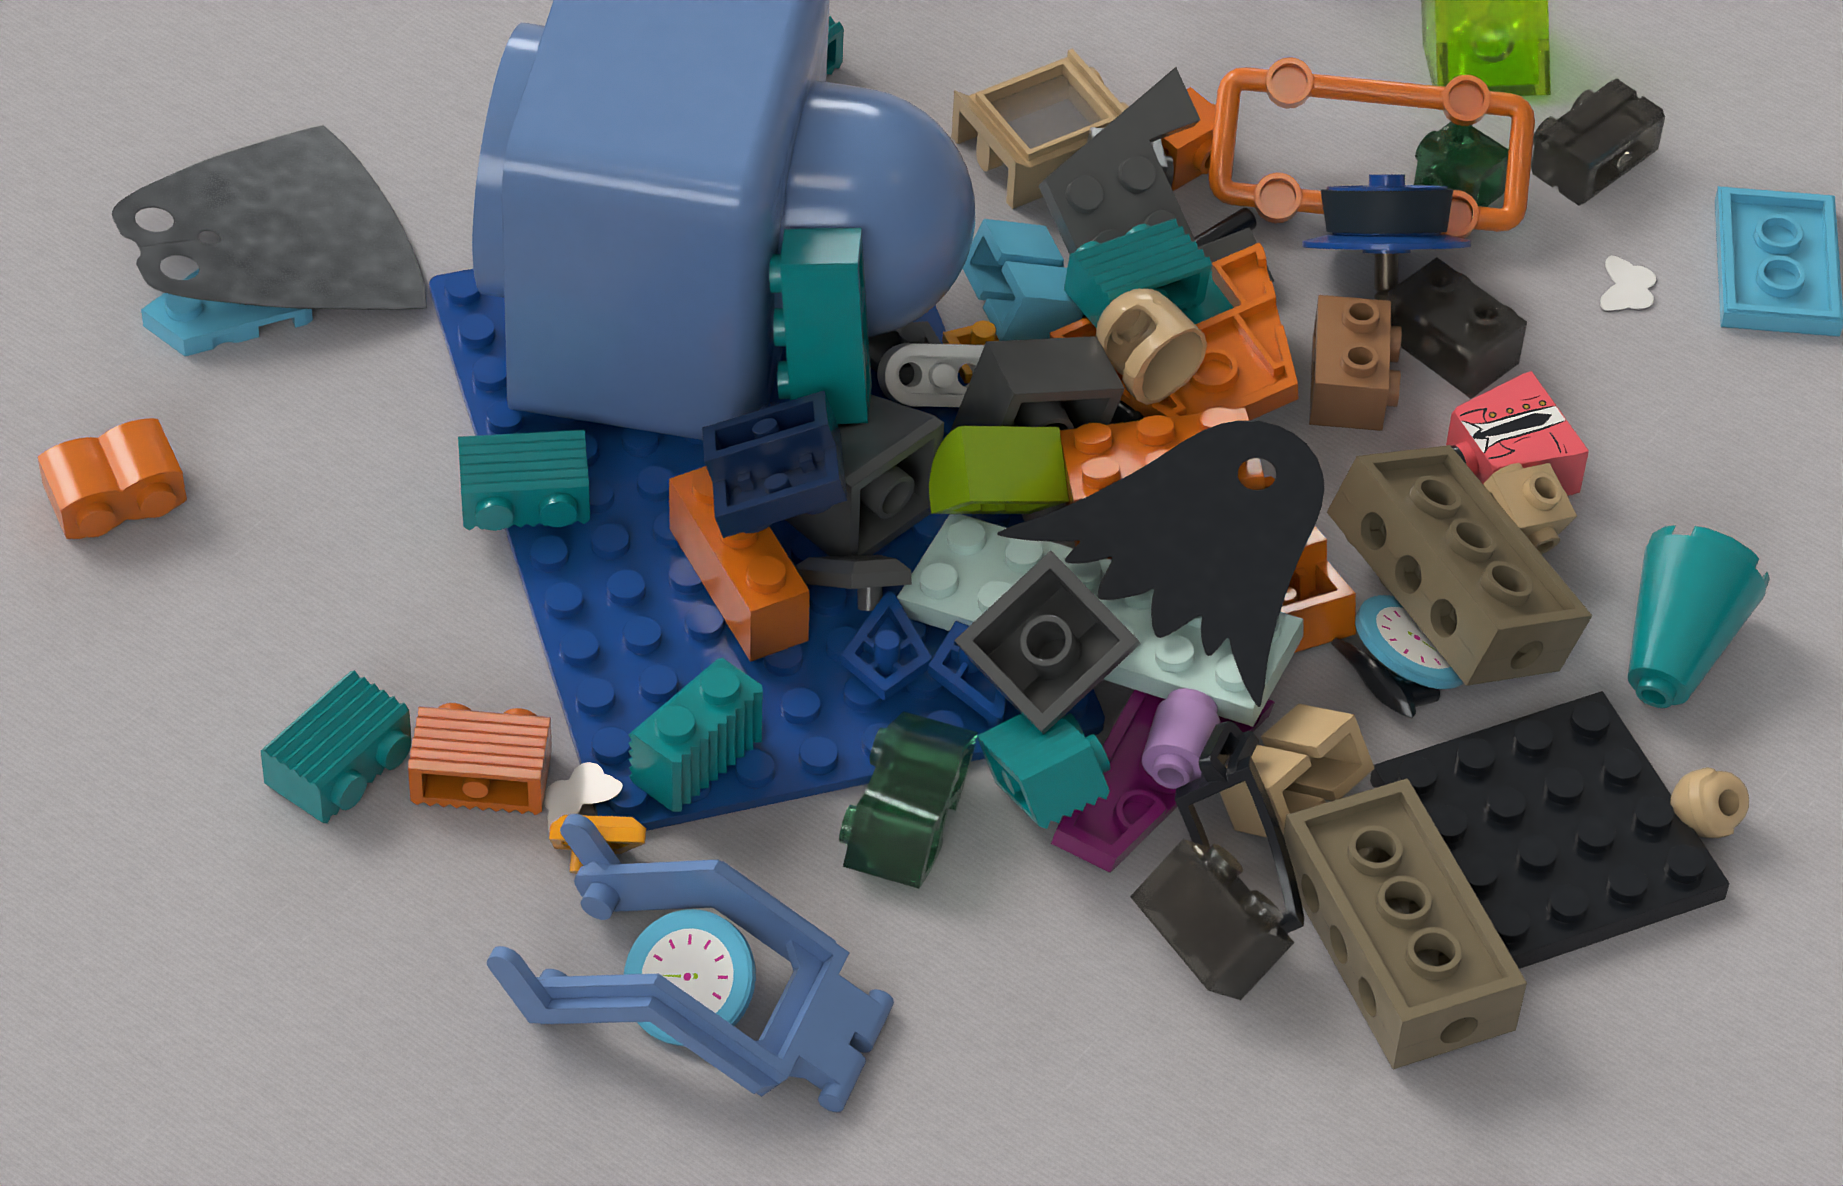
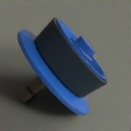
M1369 174V185L1327 186V189L1321 190L1326 232L1332 234L1303 240L1302 247L1362 250V253H1373L1374 289L1377 291L1374 299L1391 301V313H1398V294L1396 291L1398 290L1399 253H1411V250L1468 248L1471 247V240L1441 234V232H1447L1453 189H1447V186L1405 185V174Z

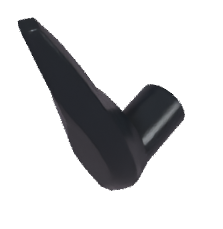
M1336 637L1331 642L1332 646L1353 666L1374 696L1398 714L1413 718L1416 714L1415 707L1439 700L1440 689L1423 686L1415 682L1406 683L1402 678L1387 670L1371 656L1352 644Z

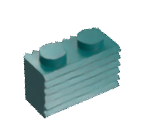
M1176 218L1153 226L1140 224L1133 227L1124 236L1103 243L1090 241L1081 245L1074 253H1071L1069 255L1064 291L1097 329L1098 320L1105 308L1118 296L1133 289L1156 290L1170 299L1180 310L1184 307L1189 310L1194 304L1199 306L1205 300L1212 263L1209 256L1205 257L1203 249H1198L1196 241H1191L1190 234H1185L1183 226L1178 227Z
M585 430L458 436L464 528L469 531L474 527L482 530L497 531L509 528L513 524L521 528L526 523L532 527L538 523L544 526L563 527L569 524L572 525L576 521L585 524L590 520Z
M724 658L715 660L628 734L631 739L628 744L632 748L628 751L632 756L629 759L632 764L629 767L632 772L629 777L633 784L672 812H681L682 804H691V796H700V788H709V781L718 780V773H727V765H735L736 758L744 757V750H753V742H762V685Z
M355 670L350 671L260 750L264 784L320 822L328 823L332 815L338 814L340 808L346 811L354 807L362 798L367 783H373L376 775H381L385 768L387 770L395 769L407 757L412 744L408 707L405 703H399L395 696L389 697L385 690H379L375 683L370 684L365 677H359Z
M1071 713L1063 716L1044 735L1022 714L977 735L995 783L1039 827L1047 829L1050 821L1059 823L1062 815L1071 817L1074 809L1083 811L1086 803L1095 805L1098 797L1107 799L1110 790L1103 773L1111 769L1107 754L1094 734L1085 737L1079 723Z

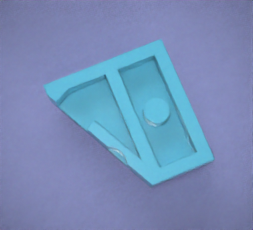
M199 269L183 280L194 278L198 274ZM163 293L141 309L143 326L183 356L212 350L217 345L226 342L239 343L260 337L259 326L291 318L295 328L307 325L313 320L312 309L225 303L186 298L168 293Z

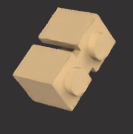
M1297 704L1261 735L1264 746L1257 745L1252 755V760L1270 798L1283 834L1287 814L1326 803L1325 799L1334 801L1342 798L1375 769L1354 714L1304 704ZM1241 782L1221 791L1220 794L1234 830L1267 838L1246 782Z

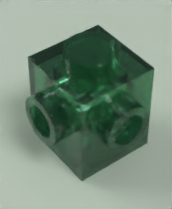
M1449 122L1438 132L1435 130L1429 132L1418 145L1415 153L1417 167L1414 185L1447 186V189L1464 191L1474 198L1478 206L1488 207L1505 192L1509 149L1472 125L1460 126Z

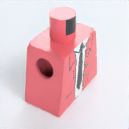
M1532 371L1523 373L1457 406L1451 414L1446 446L1451 445L1482 484L1499 469L1514 463L1522 464L1523 468L1550 463L1567 496L1580 493L1589 450Z

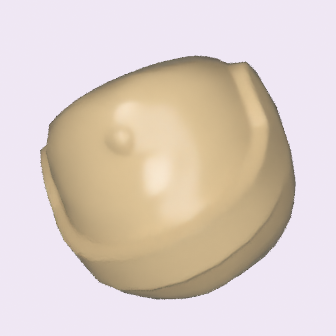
M1706 767L1691 771L1679 780L1672 792L1670 804L1681 821L1693 828L1699 837L1722 838L1734 834V828L1746 817L1749 809V794L1741 779L1731 772L1716 771L1713 768Z

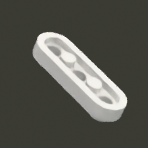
M924 343L896 345L889 349L880 360L877 371L880 389L888 399L901 405L960 407L968 385L963 387L959 383L958 371L961 366L967 364L970 366L973 375L985 345ZM909 363L914 369V378L910 384L905 386L899 379V371L904 364Z

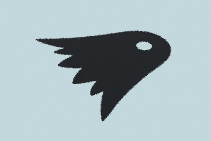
M1262 421L1227 422L1193 435L1139 470L1088 497L1046 515L1006 528L997 534L1007 538L1029 541H1080L1065 558L1066 563H1089L1112 557V561L1100 583L1097 597L1101 600H1116L1139 595L1154 589L1151 618L1155 636L1158 638L1167 636L1194 618L1202 616L1201 640L1206 655L1212 656L1228 638L1242 681L1257 707H1260L1265 688L1267 662L1277 619L1294 570L1315 527L1322 507L1324 496L1323 472L1316 455L1307 443L1294 433L1278 425ZM1253 458L1267 460L1276 470L1275 481L1271 486L1262 490L1249 489L1238 479V469L1241 464Z

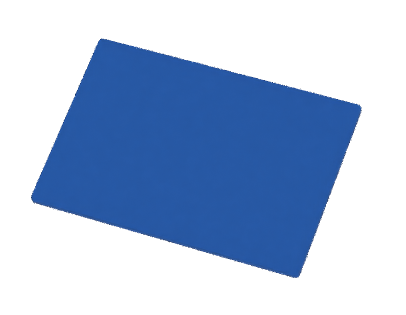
M473 269L436 275L429 281L430 296L475 436L585 430L590 520L585 524L576 521L572 525L569 524L563 527L544 526L541 523L532 527L526 523L520 528L513 524L511 527L505 528L579 764L587 762L598 764L604 774L612 776L623 785L621 792L616 797L608 801L593 803L596 816L633 817L647 828L646 831L985 759L977 735L995 726L930 677L928 671L884 701L840 663L841 653L872 612L858 610L857 589L806 584L810 591L809 641L750 662L670 531L669 479L706 466L704 462L703 440L509 409L507 402L505 298L481 294L476 286ZM935 305L913 322L928 321L941 344H943V332H946ZM786 346L783 347L780 361H787ZM870 368L871 394L890 400L880 389L877 372ZM778 370L768 407H771L770 402L781 404L790 401V399H779ZM958 372L957 377L959 383L963 387L968 385V383H964ZM907 406L934 415L943 421V439L950 433L959 407ZM950 514L928 515L873 555L896 558L911 569L912 574ZM962 514L1005 528L1025 522L1022 514ZM778 521L769 526L794 566L808 557L828 556L787 521ZM904 585L883 587V595L887 591H892L897 597ZM910 619L933 658L949 631ZM724 658L762 685V742H753V750H744V757L736 758L735 765H727V773H718V780L709 781V788H700V796H691V804H682L681 812H672L633 784L629 775L632 772L629 767L632 764L629 759L632 756L628 751L632 748L628 744L631 741L628 734L715 660ZM1094 689L1065 714L1071 713L1075 717L1085 737L1091 734L1098 735L1104 729L1105 715ZM1008 700L1006 702L1004 722L1021 714Z

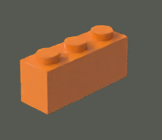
M704 466L670 478V531L749 661L751 662L809 641L810 591L771 528L767 527L756 533L742 532L723 538L715 519L713 482L707 467Z

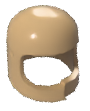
M1133 289L1121 294L1105 308L1097 323V339L1114 369L1123 375L1122 381L1127 391L1137 401L1146 405L1158 403L1184 386L1197 372L1205 357L1207 342L1204 333L1170 299L1153 289Z

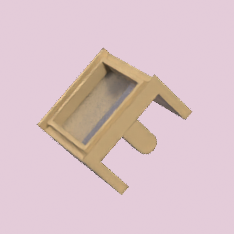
M1072 48L1068 50L1067 57L969 96L954 90L951 138L957 144L977 137L976 157L983 171L987 172L1002 166L1003 163L1009 168L1006 202L1012 209H1015L1043 197L1039 189L1040 183L1087 143L1090 127L1105 128L1129 106L1124 102H1119L1104 85L1099 72L1093 67H1088Z

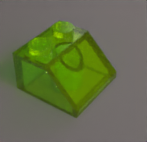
M1421 0L1422 44L1433 86L1446 87L1457 76L1473 75L1480 78L1487 85L1489 91L1512 93L1519 96L1551 95L1548 0Z

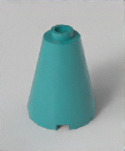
M1676 525L1664 526L1652 533L1644 551L1627 678L1637 697L1644 703L1656 708L1680 705L1690 698L1763 600L1770 581L1768 571L1761 576L1756 569L1759 557L1751 549L1734 538L1709 528L1694 526L1690 536L1673 534Z

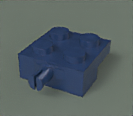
M825 390L781 404L770 402L771 407H767V404H764L758 411L702 427L704 462L713 482L715 519L723 538L742 532L756 533L766 529L772 523L801 514H819L830 509L834 504L847 501L841 433Z

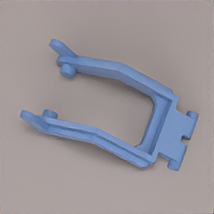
M579 814L568 815L560 828V832L583 864L575 876L574 882L578 892L583 897L580 903L581 907L588 915L596 919L606 920L611 917L613 912L714 908L791 962L793 973L760 1039L754 1041L659 973L567 976L556 969H545L540 977H536L516 951L508 947L497 946L492 950L487 959V966L529 1023L540 1024L651 1022L753 1094L757 1093L762 1097L788 1079V1077L805 1078L822 1090L818 1097V1102L822 1107L832 1112H841L866 1063L865 1057L860 1052L868 1053L872 1050L894 1005L893 998L885 991L878 989L871 990L867 995L840 976L839 973L850 952L724 861L717 859L622 864L591 820Z

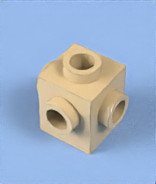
M1514 463L1493 473L1483 484L1541 554L1550 551L1559 544L1560 538L1558 535L1577 517L1567 493L1561 486L1550 463L1523 468L1520 463Z

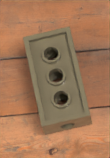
M1451 445L1356 456L1327 513L1344 533L1347 541L1357 549L1377 574L1383 586L1398 600L1463 683L1469 686L1560 671L1592 618V614Z
M1408 778L1286 815L1283 836L1294 869L1302 906L1393 1070L1516 1031L1527 982Z

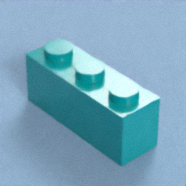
M862 228L784 229L781 254H773L769 262L771 293H782L783 308L774 309L775 346H786L787 361L778 362L779 399L794 400L825 390L837 424L868 423L872 385Z

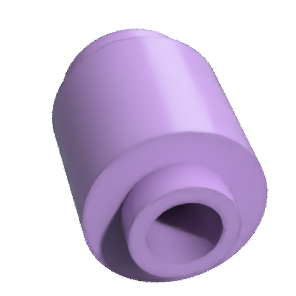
M1183 688L1172 691L1167 699L1158 705L1142 755V765L1146 772L1160 785L1176 789L1201 778L1202 772L1199 768V757L1214 727L1220 723L1217 715V705L1211 697L1198 690Z

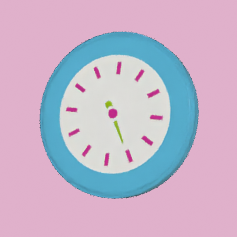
M1378 595L1370 597L1363 602L1355 616L1357 633L1367 649L1381 663L1397 673V676L1404 681H1412L1436 689H1452L1464 684L1394 596Z
M697 909L675 911L650 924L634 942L624 968V974L659 973L733 1026L745 1014L753 997L756 982L753 953L743 934L732 923L719 915ZM637 1022L647 1033L658 1040L676 1046H684L651 1022Z

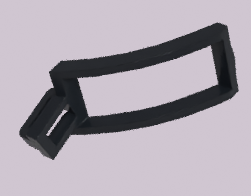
M1232 721L1219 723L1214 727L1199 757V768L1202 772L1201 778L1176 788L1175 802L1189 832L1207 885L1221 950L1227 958L1263 946L1304 926L1305 919L1285 839L1270 798L1252 760L1253 752L1259 740L1252 730L1242 732ZM1229 755H1232L1228 762V767L1226 768L1224 765ZM1245 781L1271 848L1286 912L1235 933L1220 872L1194 803Z

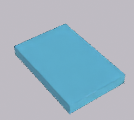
M1718 186L1715 197L1720 326L1840 337L1843 328V301L1835 196Z

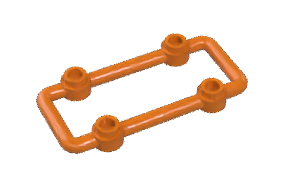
M1292 57L1276 61L1269 69L1236 68L1228 72L1220 81L1217 90L1208 178L1212 193L1223 203L1234 206L1254 207L1260 217L1274 224L1284 223L1292 219L1297 212L1324 214L1321 191L1301 189L1297 181L1288 174L1271 173L1263 177L1258 184L1232 181L1241 91L1267 93L1269 99L1274 104L1285 109L1296 108L1304 104L1309 97L1443 110L1447 119L1460 126L1473 125L1479 122L1485 114L1511 117L1503 207H1480L1468 193L1453 190L1447 232H1441V234L1464 239L1474 229L1495 232L1509 231L1518 226L1524 219L1528 201L1535 117L1531 105L1522 96L1489 91L1487 85L1480 78L1473 75L1457 76L1446 87L1312 74L1305 62Z

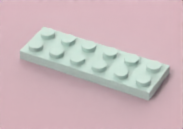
M950 514L911 574L912 584L904 585L897 599L910 619L950 631L955 621L970 626L1050 550L1096 597L1100 583L1112 560L1105 558L1089 563H1066L1065 558L1073 548L1051 541H1029L999 536L997 533L1006 529L1005 527L962 514ZM1154 589L1122 599H1099L1141 643L1103 680L1163 699H1167L1168 695L1177 689L1188 688L1198 690L1214 700L1218 708V716L1252 727L1303 638V619L1280 612L1267 662L1261 706L1257 707L1242 681L1232 654L1229 639L1226 638L1212 656L1206 655L1201 640L1202 616L1194 618L1177 631L1158 638L1155 636L1151 618Z

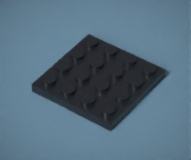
M1603 691L1374 764L1375 769L1371 771L1370 782L1374 788L1408 778L1519 969L1726 898L1730 884L1695 830L1682 822L1675 814L1670 804V792Z

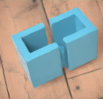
M983 219L972 241L963 270L978 300H986L983 309L989 321L995 325L999 341L1050 339V332L1082 319L1084 313L1064 291L1067 268L1064 267V259L1047 227L1044 225Z

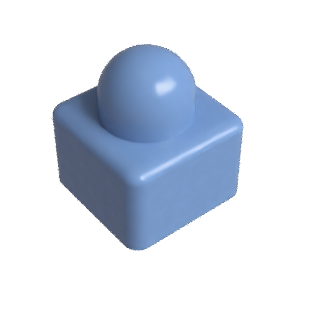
M553 0L545 26L531 23H520L516 26L503 52L487 111L476 179L472 232L473 270L478 291L483 295L505 298L507 402L509 409L703 440L702 427L758 411L764 404H767L768 407L778 370V362L781 359L784 347L775 346L774 309L783 308L782 293H771L769 262L773 254H781L784 229L862 228L868 337L888 333L910 324L933 308L947 294L965 265L973 241L976 221L975 195L968 168L960 151L938 122L912 103L892 94L874 89L826 82L830 0Z

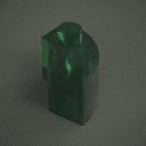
M904 711L887 728L880 727L875 736L870 754V765L876 766L871 780L857 806L849 805L841 824L839 842L847 845L843 867L919 889L929 875L942 848V835L948 809L956 811L970 767L978 732Z

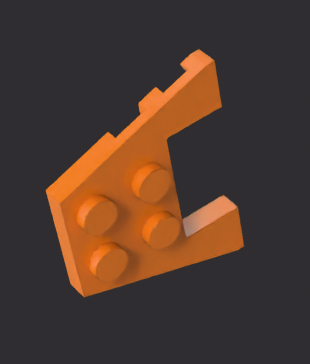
M1260 242L1212 262V280L1233 308L1195 324L1204 333L1207 342L1205 357L1197 372L1184 386L1162 401L1146 405L1137 401L1127 391L1122 381L1123 375L1115 370L1125 387L1120 399L1134 410L1139 411L1145 417L1152 415L1174 417L1198 414L1217 407L1228 409L1246 408L1250 421L1299 399L1298 381L1284 326L1281 325L1273 282L1269 278L1265 251ZM1085 317L1050 332V338L1096 336V327Z

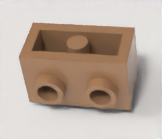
M1318 295L1312 336L1309 425L1383 430L1386 406H1398L1401 377L1399 370H1390V362L1398 363L1401 347V326H1391V301Z

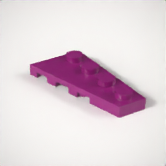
M1134 689L1103 744L1111 766L1109 771L1103 773L1110 790L1107 799L1098 797L1095 805L1086 803L1083 811L1074 809L1071 817L1064 815L1055 831L1051 844L1111 873L1177 808L1175 802L1176 789L1167 788L1157 783L1142 765V755L1157 707L1165 699ZM1268 699L1253 727L1221 716L1218 717L1220 723L1232 721L1242 732L1251 730L1254 732L1269 717L1275 702Z

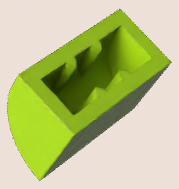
M959 426L952 430L941 442L933 459L929 479L931 514H1031L1069 502L1059 427Z

